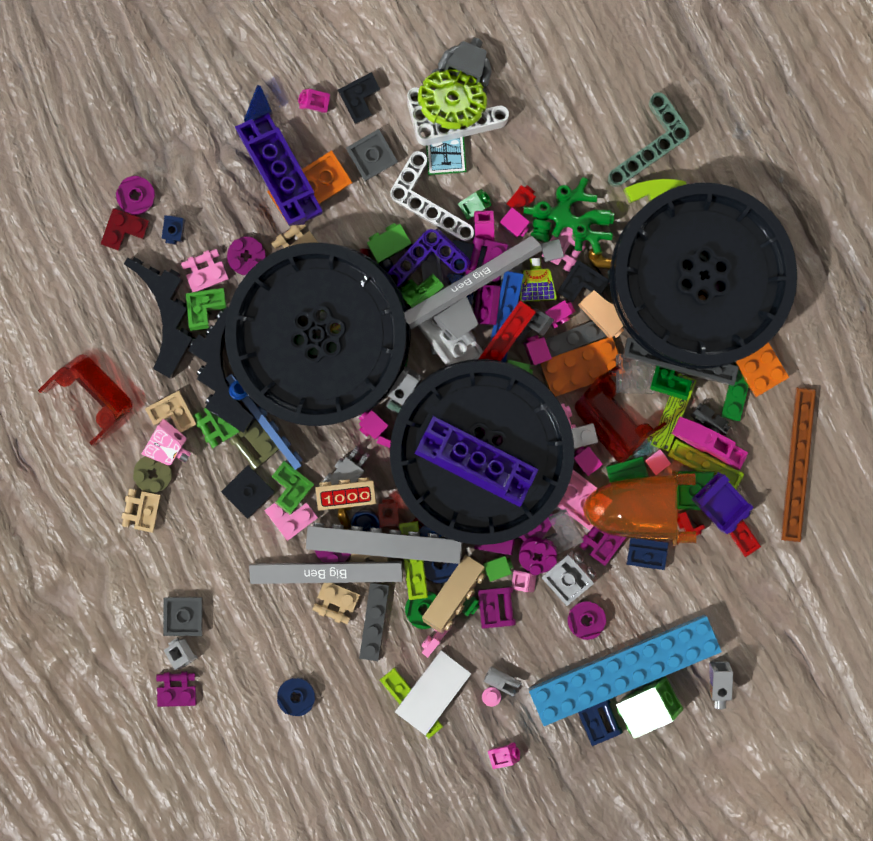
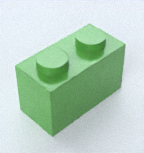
M393 223L385 228L386 232L383 234L376 233L369 237L370 241L367 244L378 264L412 245L401 224L396 225Z

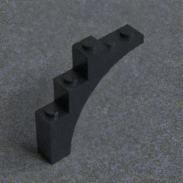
M127 257L124 265L136 272L148 285L160 309L163 325L162 343L153 369L172 379L190 348L189 344L193 339L191 332L184 328L178 330L188 312L185 307L186 303L177 298L173 301L183 279L179 278L181 274L173 269L169 272L164 270L160 276L161 271L152 266L149 269L142 266L144 262L136 257H133V259Z
M226 307L225 310L221 309L218 313L215 325H211L206 331L205 335L207 337L203 338L200 335L197 338L194 337L189 344L190 348L188 351L207 363L205 366L202 365L197 372V380L215 391L214 395L210 394L207 398L205 408L246 435L256 418L229 394V385L225 379L223 366L225 324L228 307Z

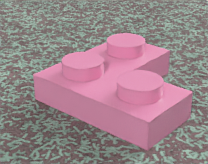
M275 503L264 510L287 541L318 518L308 503H305L291 515Z
M435 630L436 633L432 638L428 636L424 640L421 647H423L422 653L427 658L440 644L441 639L448 631L445 630L441 634Z

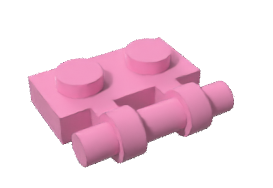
M569 227L564 228L559 237L552 236L550 240H560L564 258L561 259L566 262L563 269L567 272H570L581 251H575L574 248L570 256L565 254L569 245L575 247V241L572 239L573 229ZM587 240L583 242L582 251L586 248ZM561 259L553 260L550 262L558 266Z
M217 249L207 250L203 252L204 254L195 258L193 256L189 257L187 261L181 263L184 270L191 267L193 273L186 275L192 292H199L229 280L223 262L214 263L213 258L219 256ZM207 261L209 266L199 270L197 265Z

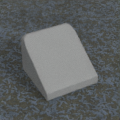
M559 239L540 244L545 262L564 258Z

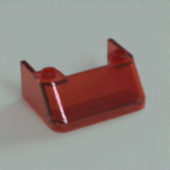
M81 354L60 368L38 391L40 393H47L56 383L60 386L68 387L77 380L103 407L96 415V422L103 430L89 442L91 446H94L132 411L133 401L91 357Z
M617 365L596 379L575 403V410L586 425L594 424L599 441L616 461L622 463L653 440L667 423L664 421L653 429L648 423H642L637 426L614 399L618 393V388L611 378L620 369Z

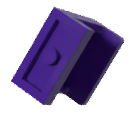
M718 472L692 498V501L721 532L728 534L737 528V524L742 519H746L751 514V510L754 507L728 482L729 479L726 475Z

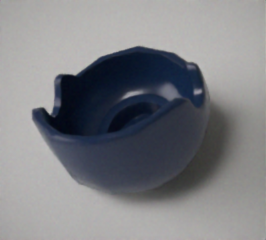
M368 509L355 513L350 522L351 526L363 527V531H370V528L380 529L378 516L375 512Z

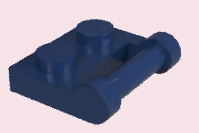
M610 699L578 712L592 746L623 733L622 727H619L609 704L611 703ZM603 707L612 728L610 732L606 731L597 709Z

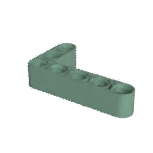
M663 93L653 94L649 100V107L666 133L614 168L608 175V182L611 186H622L688 138V127ZM660 98L663 101V105L656 107L653 104V99ZM667 113L672 114L674 121L671 123L666 122L664 115ZM677 129L683 130L685 137L682 139L677 138L675 131ZM661 140L667 141L669 148L666 150L661 149L659 142ZM650 151L653 154V159L650 161L646 160L643 153ZM628 163H636L638 166L637 171H630ZM619 173L622 181L619 183L614 182L612 174Z

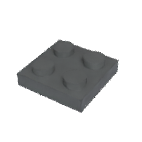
M379 129L346 147L365 182L398 163Z
M163 597V636L203 635V597Z

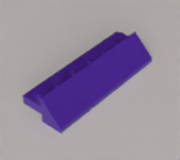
M268 114L255 121L251 119L235 126L239 137L289 226L305 225L306 221L321 215L323 211L314 196L310 183L280 129L276 128L270 115Z
M434 416L414 453L519 507L522 505L538 472L537 468Z

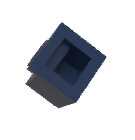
M164 215L161 238L166 240L165 243L177 245V242H182L185 219ZM175 227V233L170 234L169 228Z

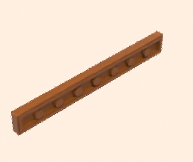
M796 388L781 540L801 542L816 389Z

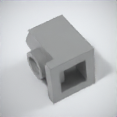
M174 639L168 643L169 647L164 650L174 670L184 668L198 658L193 654L185 639Z

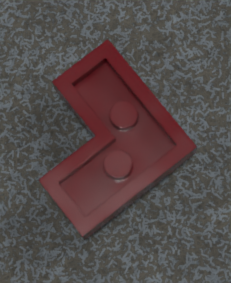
M113 208L101 245L120 251L125 234L144 239L150 221Z

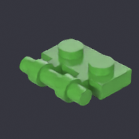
M204 408L207 414L206 417L203 418L200 412L193 415L197 428L201 429L206 443L209 442L212 449L219 445L215 439L216 437L220 436L224 442L240 432L206 408ZM209 421L212 422L216 429L213 433L206 424Z

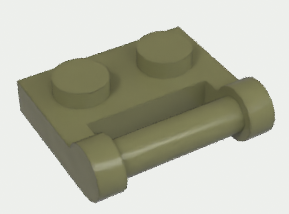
M257 420L254 421L246 435L240 431L229 441L248 460L253 470L279 450ZM244 436L261 455L258 460L242 443L241 439Z

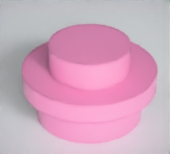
M489 687L484 690L482 700L487 706H496L501 701V693L498 689Z

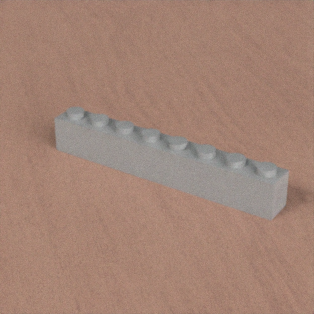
M314 522L313 526H308L306 549L461 563L462 543L448 538H439V534L428 533V537L420 536V532L409 531L408 535H403L400 530H389V533H382V529L370 528V531H363V527L351 526L350 530L343 529L344 525L332 524V528L324 527L325 523Z

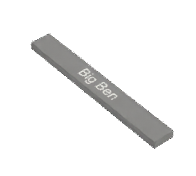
M530 236L406 311V324L410 329L415 328L542 251L541 245L533 236Z
M402 561L260 563L249 565L250 584L403 581Z

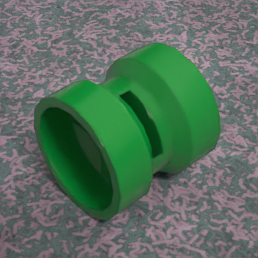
M534 219V229L530 236H533L537 241L549 242L550 236L548 231L552 228V223Z

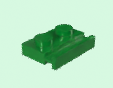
M643 456L606 466L613 494L650 484Z

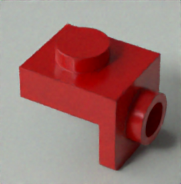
M686 511L677 513L678 518L676 522L680 530L684 529L686 535L691 534L694 537L703 533L704 524L692 527Z

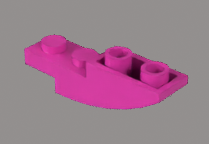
M683 417L678 418L671 433L701 452L711 454L736 470L741 469L748 452L736 446V443L727 437Z

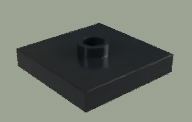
M247 465L221 493L248 519L275 491Z

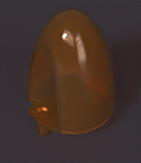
M672 470L671 476L644 477L607 483L594 490L586 498L583 505L584 516L595 528L610 535L648 540H672V546H677L679 543H696V531L679 532L677 530L678 485H695V473L678 474L676 470Z

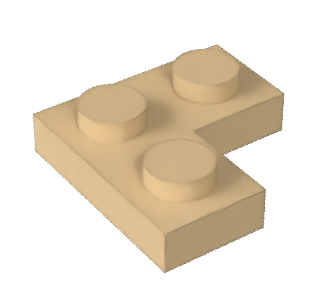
M180 391L145 408L153 425H157L162 419L166 420L170 417L180 433L197 425Z

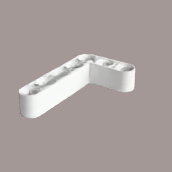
M412 88L407 94V105L416 139L423 146L499 129L508 122V109L504 106L487 108L485 112L481 113V118L486 121L485 124L476 122L465 129H448L447 133H441L439 131L441 128L440 124H433L426 117L422 120L416 118L417 114H423L421 112L422 107L418 102L412 101L411 98L418 96L419 88ZM502 114L505 118L498 120L495 118V115ZM459 115L458 118L462 119L463 115ZM426 131L430 133V136L424 138L420 134Z
M420 151L414 152L391 189L392 200L463 242L470 241L474 236V229L470 224L412 191L427 165L426 155ZM417 156H421L424 159V163L420 166L413 163L414 158ZM406 173L414 175L415 178L412 182H406L403 179ZM397 189H401L405 192L403 198L397 199L394 197V192ZM413 199L421 201L419 208L414 209L411 207L410 203ZM429 209H436L438 215L435 218H429L427 216ZM451 218L455 224L451 228H446L443 224L444 220ZM468 228L471 231V235L464 238L460 235V230Z

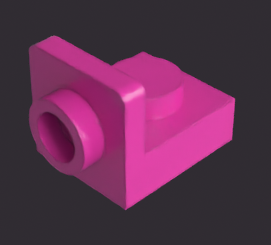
M312 89L302 90L298 98L299 109L327 113L330 94Z
M515 742L507 746L488 750L493 769L512 766L520 761V751Z

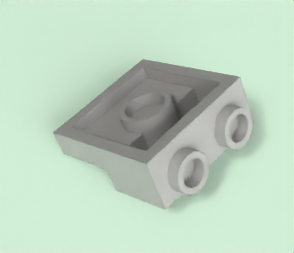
M572 550L541 577L566 606L591 587L598 579L596 571L591 566L587 567L583 563L582 555L578 552L574 553Z

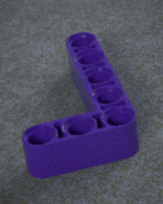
M429 229L422 234L388 271V274L390 276L394 274L398 277L397 286L400 288L433 252L455 273L468 271L471 262L440 230ZM432 232L437 235L435 243L429 240V235ZM419 246L424 249L422 257L416 254V249ZM444 246L450 247L451 254L449 256L443 254ZM459 259L465 262V267L462 270L456 265ZM406 260L411 263L409 271L403 268V263Z

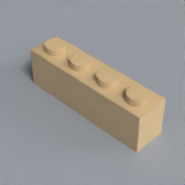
M465 555L423 615V622L441 634L445 630L448 631L454 623L452 620L455 615H460L463 611V604L466 599L470 600L474 595V588L477 583L481 584L485 579V567Z

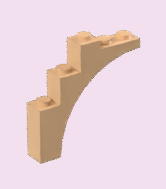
M595 290L578 304L608 338L613 336L617 338L624 331L614 305L606 301ZM703 294L698 296L701 300L706 299Z

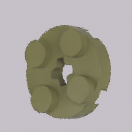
M145 456L136 463L133 479L143 491L156 493L164 490L170 484L172 469L170 465ZM156 469L157 478H149L150 474L148 471Z

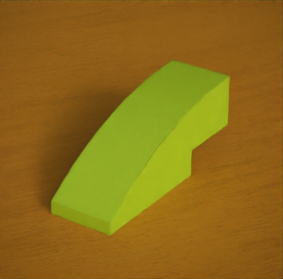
M675 179L649 180L624 188V193L630 204L646 196L651 201L658 195L687 183L686 181Z

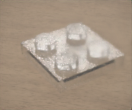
M617 354L616 393L654 394V390H650L654 375V365L625 358L623 354Z

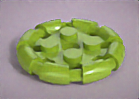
M444 69L442 72L436 71L426 77L423 81V86H420L418 90V104L422 107L421 112L433 124L438 123L442 128L460 129L462 126L469 127L479 121L482 117L481 113L486 110L487 96L483 92V86L480 82L475 85L477 79L474 76L467 75L460 71L458 76H451L449 71H459L457 69L445 71ZM470 78H471L472 80H474L475 82H473V83L471 84V83L469 82ZM461 80V81H464L465 83H464V85H462V84H460V83H458V82ZM454 95L457 97V100H450L448 96ZM463 115V118L459 119L458 116Z

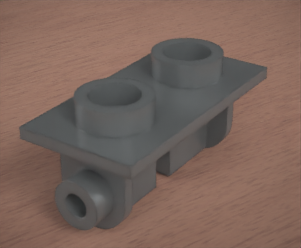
M700 403L690 415L694 418V421L723 436L726 435L731 427L728 425L729 422L720 415L713 419L712 416L715 411L706 404Z

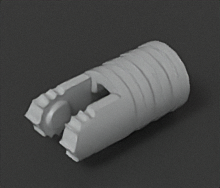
M493 667L489 668L483 681L511 696H515L516 691L509 685L517 688L521 685V681Z

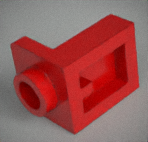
M521 185L506 205L523 215L524 206L529 207L535 200V191L528 185L525 187Z

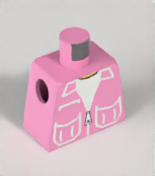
M162 419L143 450L142 455L166 465H171L175 458L186 463L191 453L182 448L187 438L170 423Z

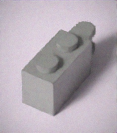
M356 446L348 457L338 460L334 466L337 468L333 474L329 473L322 482L331 481V485L339 484V480L350 479V483L357 482L358 478L365 471L361 466L370 455L364 454L360 462L356 464L352 461V458L357 455L360 447Z

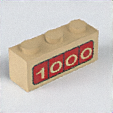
M369 477L358 478V482L350 483V479L339 480V484L331 485V481L321 482L319 487H315L318 511L377 503L374 480L370 481Z

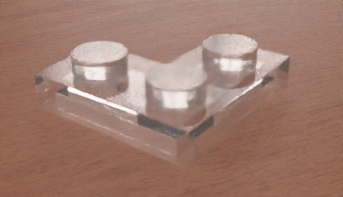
M566 509L549 516V521L556 532L545 538L553 542L556 546L557 554L584 542L583 537Z

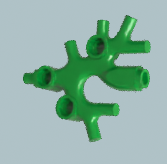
M582 177L574 190H571L567 185L559 186L555 196L558 204L554 207H551L545 201L539 202L534 207L524 206L523 214L533 215V217L543 221L547 219L554 220L556 226L552 235L555 237H559L564 228H572L575 251H582L583 242L588 240L592 245L595 255L602 253L599 241L612 240L613 233L592 231L590 229L592 224L606 226L613 224L614 213L611 210H591L579 217L574 216L570 212L571 205L576 201L597 202V195L584 192L589 182L586 178Z

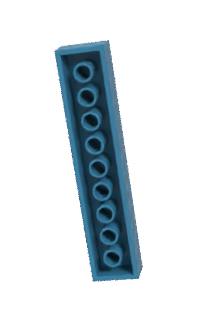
M702 615L532 686L528 690L542 724L546 726L719 654L722 651L707 616Z

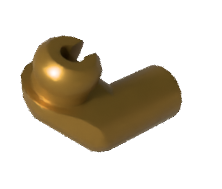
M591 248L589 258L596 267L610 268L611 259L604 258L602 254L595 255L593 248Z
M352 507L338 508V518L341 525H344L343 529L351 527L347 510H351Z

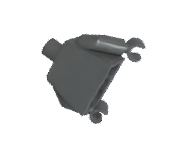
M473 38L471 43L462 41L459 46L455 45L446 50L438 63V69H434L432 73L436 71L442 72L444 69L445 71L457 69L459 72L449 71L450 75L458 76L460 71L467 75L474 76L477 79L475 85L480 82L487 96L486 86L489 85L492 69L490 60L486 58L487 51L481 48L483 42L478 38ZM470 78V80H469V82H470L471 84H472L473 82H475V81L472 80L471 78Z

